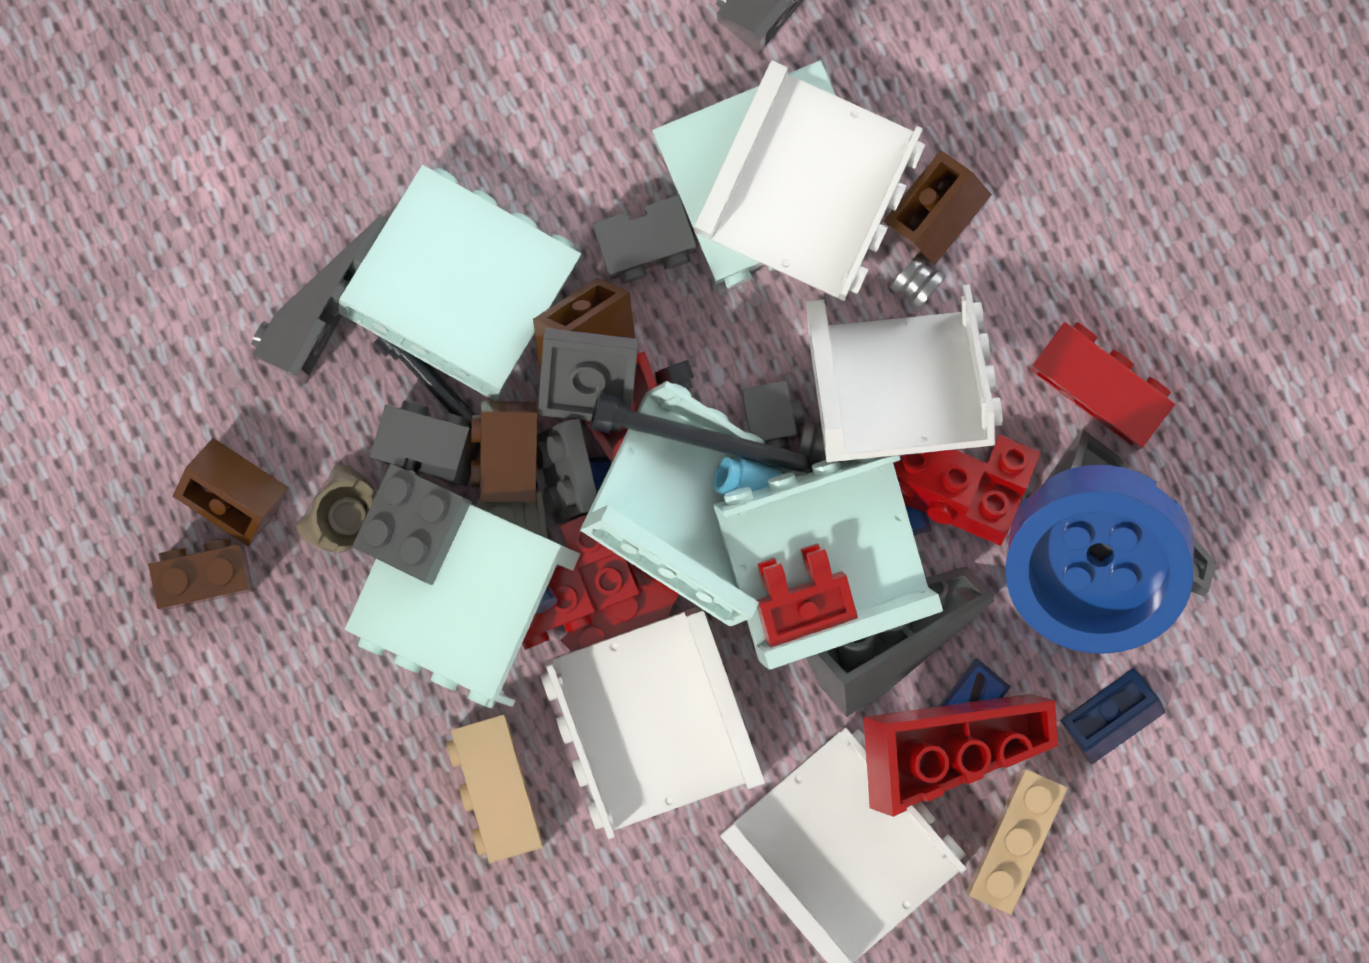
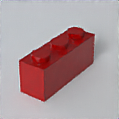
M1064 322L1030 366L1029 370L1137 451L1142 449L1175 406V403L1168 398L1171 394L1170 390L1152 377H1148L1144 381L1131 371L1134 364L1118 351L1112 349L1108 354L1095 344V341L1098 339L1097 336L1082 324L1075 322L1071 326Z

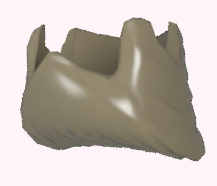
M342 464L334 466L328 479L323 483V486L307 508L305 514L296 524V531L304 541L322 550L342 553L353 549V543L377 494L374 487L354 468Z

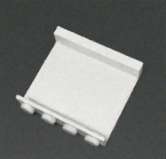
M771 60L694 226V233L845 301L849 291L858 294L869 269L861 266L867 250L870 249L877 252L888 227L880 224L887 207L896 211L907 185L899 181L906 166L915 169L926 144L918 141L923 128L916 126L914 131L787 74L788 67Z
M970 284L963 285V296H961L962 312L828 325L825 300L806 301L808 336L827 462L995 445L994 426L1002 425V407L999 397H991V393H996L995 370L993 365L985 366V361H990L989 339L987 333L979 334V330L984 329L983 309L981 302L973 303Z
M697 606L546 660L548 673L540 675L549 701L558 698L564 715L556 718L561 736L565 744L573 742L579 759L571 761L580 787L589 785L595 801L587 804L591 819L596 830L605 828L608 839L615 837L614 830L739 785L746 784L747 789H751L765 783L702 608Z
M843 728L720 834L724 842L827 963H854L958 872L963 873L967 869L960 861L966 855L949 834L943 839L937 835L930 826L936 819L922 802L907 807V811L894 817L870 809L865 735L859 729L851 734L847 728Z

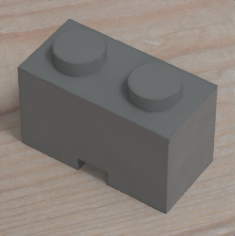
M679 195L644 206L646 215L630 220L628 213L624 212L592 223L610 280L619 277L621 284L629 283L647 276L646 268L663 263L664 269L667 270L690 262L688 254L696 252V244Z
M402 401L401 408L385 404L370 458L388 465L392 463L416 473L419 464H421L420 472L467 487L471 474V460H475L480 444L471 443V428H469L471 420L445 412L442 420L427 416L429 408L407 401Z

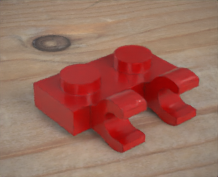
M818 543L800 549L811 581L788 589L783 566L781 563L777 564L775 558L757 563L761 581L768 595L756 600L759 602L757 610L766 642L770 647L858 618L847 575L842 571L832 574L827 552L824 548L820 549Z

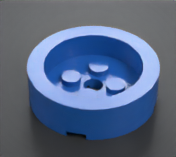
M1087 465L1065 470L1046 479L1045 485L1035 491L1028 499L1025 498L1014 515L1009 532L1005 571L1010 597L1019 614L1036 632L1065 648L1086 653L1106 654L1140 647L1167 631L1186 607L1193 585L1194 541L1188 517L1177 500L1173 501L1164 491L1156 486L1155 480L1146 475L1112 465ZM1103 543L1110 546L1113 553L1103 558V561L1100 562L1097 557L1089 553L1088 549L1090 546Z

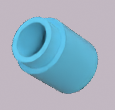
M739 456L735 458L725 457L717 467L713 487L715 492L722 494L725 500L724 496H726V493L739 488L750 487L753 492L768 487V480L782 475V473L777 468Z

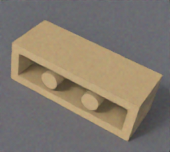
M506 714L451 730L453 739L446 741V746L453 768L461 766L466 784L459 785V791L465 811L474 810L479 828L473 829L471 832L478 856L487 854L490 864L543 848V840Z
M1020 769L965 894L1012 915L1067 792V787L1030 770Z

